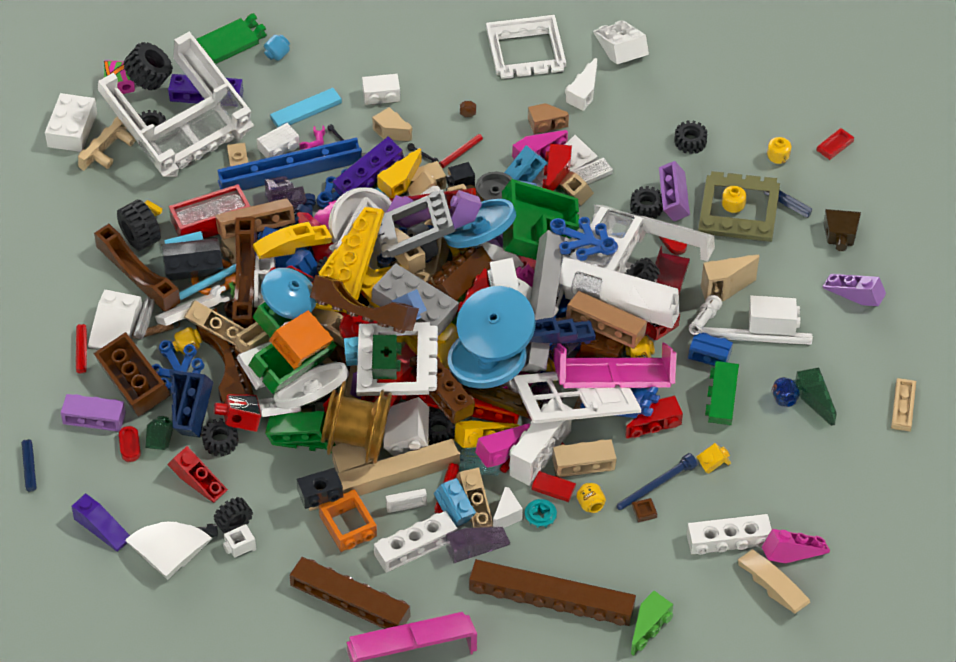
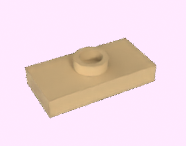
M245 143L227 145L230 167L248 163Z

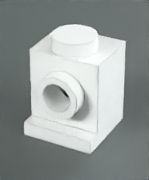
M246 524L224 534L225 543H223V547L226 553H232L234 558L250 550H256L255 538Z

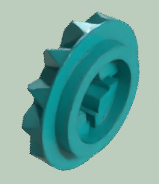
M545 499L533 500L525 508V519L529 521L530 525H536L537 528L539 526L546 528L549 524H553L557 518L555 505ZM538 509L544 514V518L538 515Z

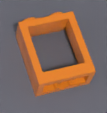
M355 489L343 494V498L337 501H330L319 505V516L340 552L350 550L360 543L371 541L377 536V525ZM357 508L367 525L342 535L332 518Z

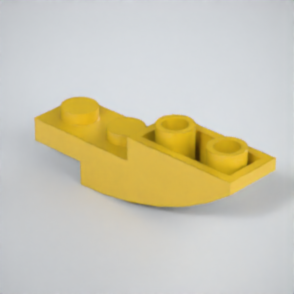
M305 222L273 232L255 242L253 248L259 259L295 254L296 248L331 243L332 236L326 225L311 227L309 222Z

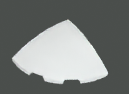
M160 522L136 531L125 541L153 568L169 580L212 538L192 525L178 522Z

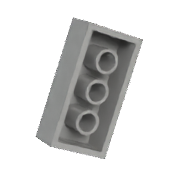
M395 263L372 288L371 301L380 307L391 303L392 300L417 289L427 311L421 313V318L417 319L415 323L430 322V326L438 327L439 336L457 316L459 302Z

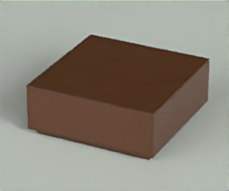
M651 498L632 502V508L638 522L657 518L658 514Z

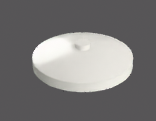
M355 188L340 196L335 202L329 217V233L332 236L333 243L338 242L342 237L362 198L368 197L379 209H383L384 213L387 212L392 203L390 199L382 192L372 188ZM377 235L375 246L380 254L382 251Z
M341 362L329 363L313 368L275 393V403L279 408L288 409L319 401L339 387L349 376V371L346 365Z

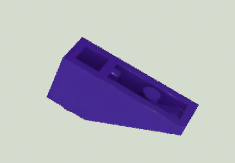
M85 493L71 506L74 520L118 552L127 544L125 540L130 535L100 503Z

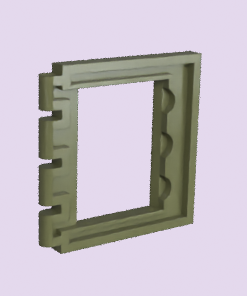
M711 171V175H707L698 231L715 236L772 242L780 183H777V178L764 177V181H760L761 176L746 175V178L742 179V174L728 173L727 177H724V172ZM715 186H738L742 189L770 192L766 220L757 221L712 216L711 208Z

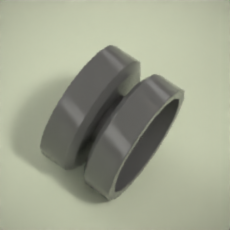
M488 172L477 180L475 187L484 201L502 199V190L512 177L503 172Z

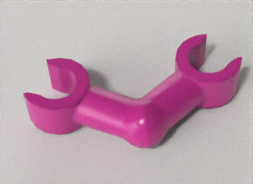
M322 125L321 131H317L316 127H313L316 140L310 143L301 142L299 144L300 150L324 145V125Z

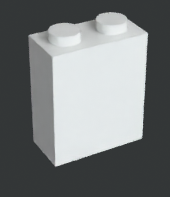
M750 295L749 333L795 336L796 328H800V306H797L796 298Z
M419 397L394 405L389 410L384 431V448L393 456L428 446L429 407Z

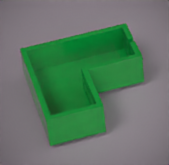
M511 179L502 190V199L510 201L516 211L514 222L503 232V251L536 260L539 238L548 230L551 231L550 223L556 218L563 219L566 227L578 231V198ZM564 234L561 235V236L566 237V238H569V239L572 238V237H569V236L564 235Z
M266 302L259 305L253 315L255 321L270 338L285 322L293 320L278 315ZM332 341L327 348L311 355L294 370L271 343L254 354L248 366L259 379L261 377L264 378L262 382L274 395L330 357L337 345Z

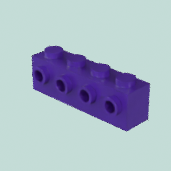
M171 75L168 88L170 102L198 104L205 100L186 75ZM226 78L242 98L244 91L243 80ZM230 90V93L222 101L221 105L240 107L241 103Z
M389 136L386 137L332 181L335 191L342 196L347 191L355 188H372L375 182H377V175L381 171L388 169L395 162L404 158L403 150Z

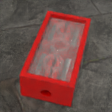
M238 184L168 207L171 223L178 237L201 231L202 237L205 239L219 234L215 215L251 206Z

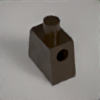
M825 209L823 224L827 243L836 245V250L845 251L847 246H853L861 212Z

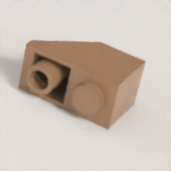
M546 103L528 107V121L534 134L568 127V112Z

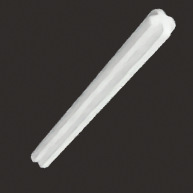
M703 327L700 333H708L712 337L726 338L728 340L807 345L812 344L813 341L811 333L796 332L795 336L749 333L748 329Z

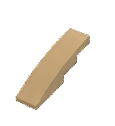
M752 549L738 559L739 566L752 574L753 581L767 589L769 597L793 613H797L810 604V599L796 584L755 550Z

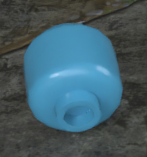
M274 34L264 44V49L266 50L264 54L270 60L275 59L279 61L290 51V43L283 35Z

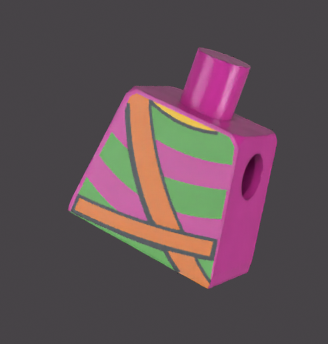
M104 60V78L114 73L118 78L117 87L122 94L134 92L135 83L127 76L124 70V61Z

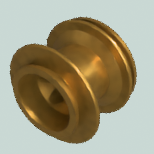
M343 381L339 394H336V390L332 391L321 442L325 443V440H329L327 455H330L334 441L362 447L366 453L365 463L368 464L370 458L374 459L373 463L376 464L386 427L392 393H389L388 397L384 396V389H382L375 403L344 396L346 381Z

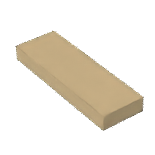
M897 378L891 429L911 432L916 381Z

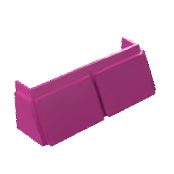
M662 342V358H566L567 349L557 343V348L554 349V366L559 385H563V388H615V385H619L620 388H670L671 384H675L676 352L664 342Z
M463 612L350 636L349 641L346 642L350 662H360L466 638L470 654L472 655L474 651H477V632L470 616L465 615Z

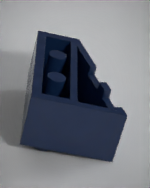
M169 370L172 387L170 388L173 397V428L181 435L200 438L213 381L205 374Z

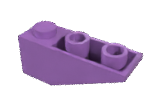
M830 274L822 286L823 289L865 306H879L886 295L880 277Z

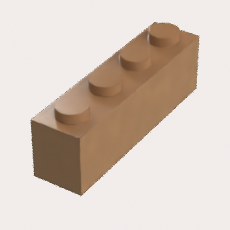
M287 198L215 215L217 230L223 240L235 237L236 217H255L257 232L263 231L265 227L276 228L295 223L293 205Z
M580 291L577 292L567 306V319H573L574 322L590 320L594 331L635 349L645 335L647 321Z

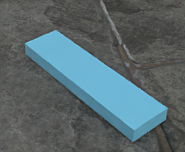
M331 88L270 114V119L277 128L285 123L292 125L341 104L342 99L335 89Z

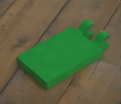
M252 13L244 21L242 18H239L196 40L214 64H218L258 45L259 39L265 38L267 34L265 33L266 27L263 24L258 25L255 21L257 16Z

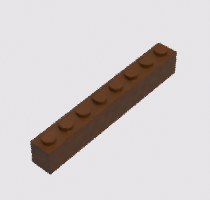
M475 559L469 578V590L477 594H488L499 599H510L517 603H528L539 608L545 607L557 612H568L579 617L585 616L594 618L597 621H608L619 626H630L635 608L636 595L477 559Z

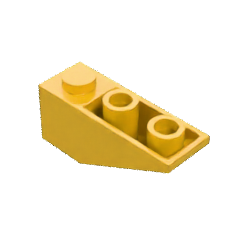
M419 148L409 153L405 158L395 162L391 167L377 175L378 188L389 198H395L396 195L399 196L407 190L422 162L421 149Z
M486 421L457 422L455 424L454 441L463 448H473L477 446L478 438L518 427L519 424Z

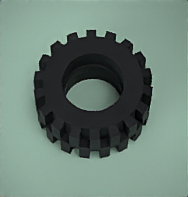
M149 42L138 43L123 63L125 65L124 70L127 76L130 77V80L136 83L137 86L142 87V89L150 91L157 90L172 74L173 66L168 58L169 56L161 48Z
M137 199L117 210V220L120 229L130 245L136 250L141 251L160 241L161 232L159 224L153 212L143 201Z

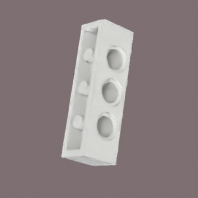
M446 511L436 513L429 519L417 522L405 530H399L388 538L378 540L374 544V555L385 573L456 541L457 527Z
M768 514L688 523L687 539L691 555H703L709 552H725L735 549L744 550L752 547L761 548L772 529Z

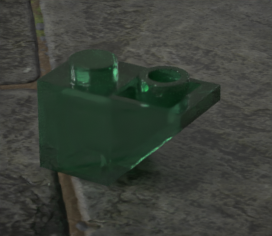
M157 416V418L148 423L145 448L167 449L173 432V420H169L167 416Z

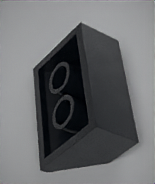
M218 238L161 244L165 277L170 281L213 276L223 271Z

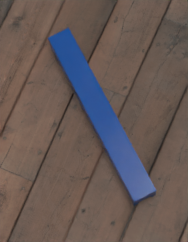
M356 137L218 169V184L220 190L238 184L241 190H247L353 165L362 158V149L359 147Z

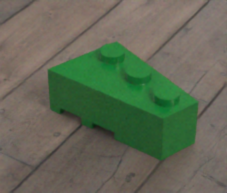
M716 361L715 367H711L710 379H713V386L708 387L707 397H711V402L706 404L705 416H709L708 423L732 425L739 364Z
M325 411L270 416L265 434L271 444L275 446L297 449V446L309 447V451H315L316 448L327 450L329 440H325V443L321 442L326 413Z

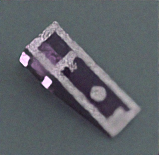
M503 527L464 528L446 534V548L453 563L510 545Z

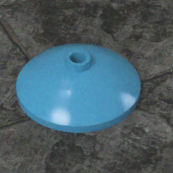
M276 268L267 273L262 281L261 293L264 301L275 313L285 318L295 319L308 310L311 313L317 300L310 298L313 284L306 276L296 270Z

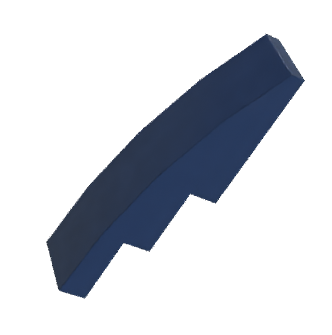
M555 317L536 320L535 331L530 342L557 344L595 340V333L590 320L574 323L573 319L556 321Z

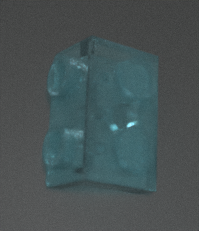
M461 447L459 472L479 468L481 475H499L500 465L487 468L475 453L476 447Z

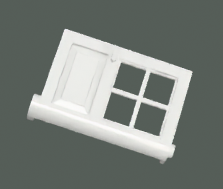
M556 372L516 375L507 385L508 390L520 394L533 423L641 413V408L631 389L620 388L619 385H615V388H576L577 391L558 393L552 382L558 380ZM547 381L553 393L533 395L528 383ZM580 396L585 408L566 410L561 398ZM555 398L561 410L541 412L536 400Z

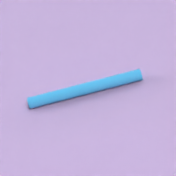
M236 264L179 292L180 301L235 273Z

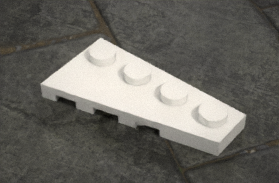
M576 135L565 144L572 145L570 171L598 160V156ZM544 168L532 181V183H537L536 186L541 188L543 179H547V176H544Z

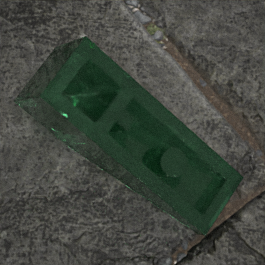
M820 368L797 371L796 379L793 380L795 391H798L800 398L831 426L835 425L837 412Z

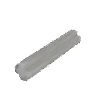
M147 297L143 303L134 331V337L139 338V340L143 339L154 308L155 300L150 299V297Z

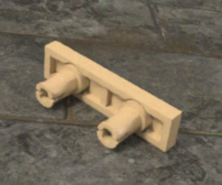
M118 116L114 119L111 126L106 127L97 139L92 140L86 150H82L79 153L78 167L84 171L94 161L109 169L113 164V159L103 152L116 139H120L130 147L135 143V138L126 131L127 128Z

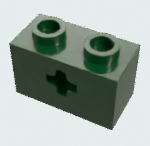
M373 335V379H397V372H401V360H397V354H401V342H397V335Z

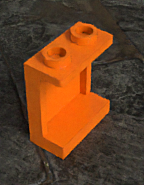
M308 310L277 329L269 341L295 370L305 359L319 350L327 348L333 341V338Z

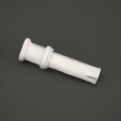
M710 295L706 298L705 303L700 307V313L689 325L690 333L694 335L699 334L707 321L716 315V312L722 307V301L718 296Z

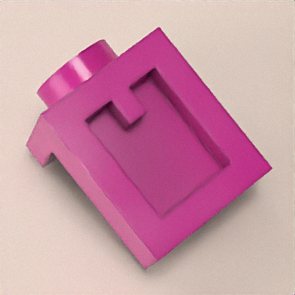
M529 264L522 268L521 266L515 269L517 278L532 287L535 271Z

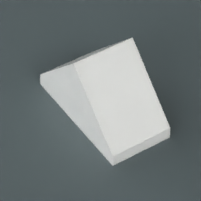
M508 487L504 489L493 518V530L495 531L522 520L523 509Z

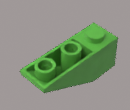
M653 591L640 605L631 648L633 656L638 650L642 651L647 645L648 640L651 637H655L659 633L661 626L664 623H669L673 617V604L656 591Z

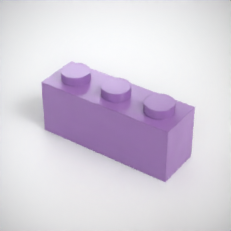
M676 161L659 167L663 211L673 221L689 216L690 210L685 171Z
M66 394L61 410V418L64 425L118 432L122 428L126 414L124 401L86 397L78 394Z

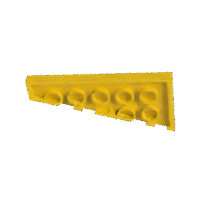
M364 207L352 224L353 228L341 240L342 243L339 248L333 251L319 271L321 276H328L342 281L347 291L356 300H358L384 216L383 209ZM316 303L315 309L337 311L331 309L332 305L329 304L328 306H323Z

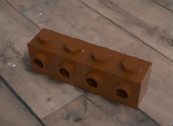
M416 355L410 358L409 366L412 367L410 373L417 380ZM437 356V390L429 391L428 395L449 420L455 424L473 415L475 401L463 389L462 384L456 381L451 371L445 368Z

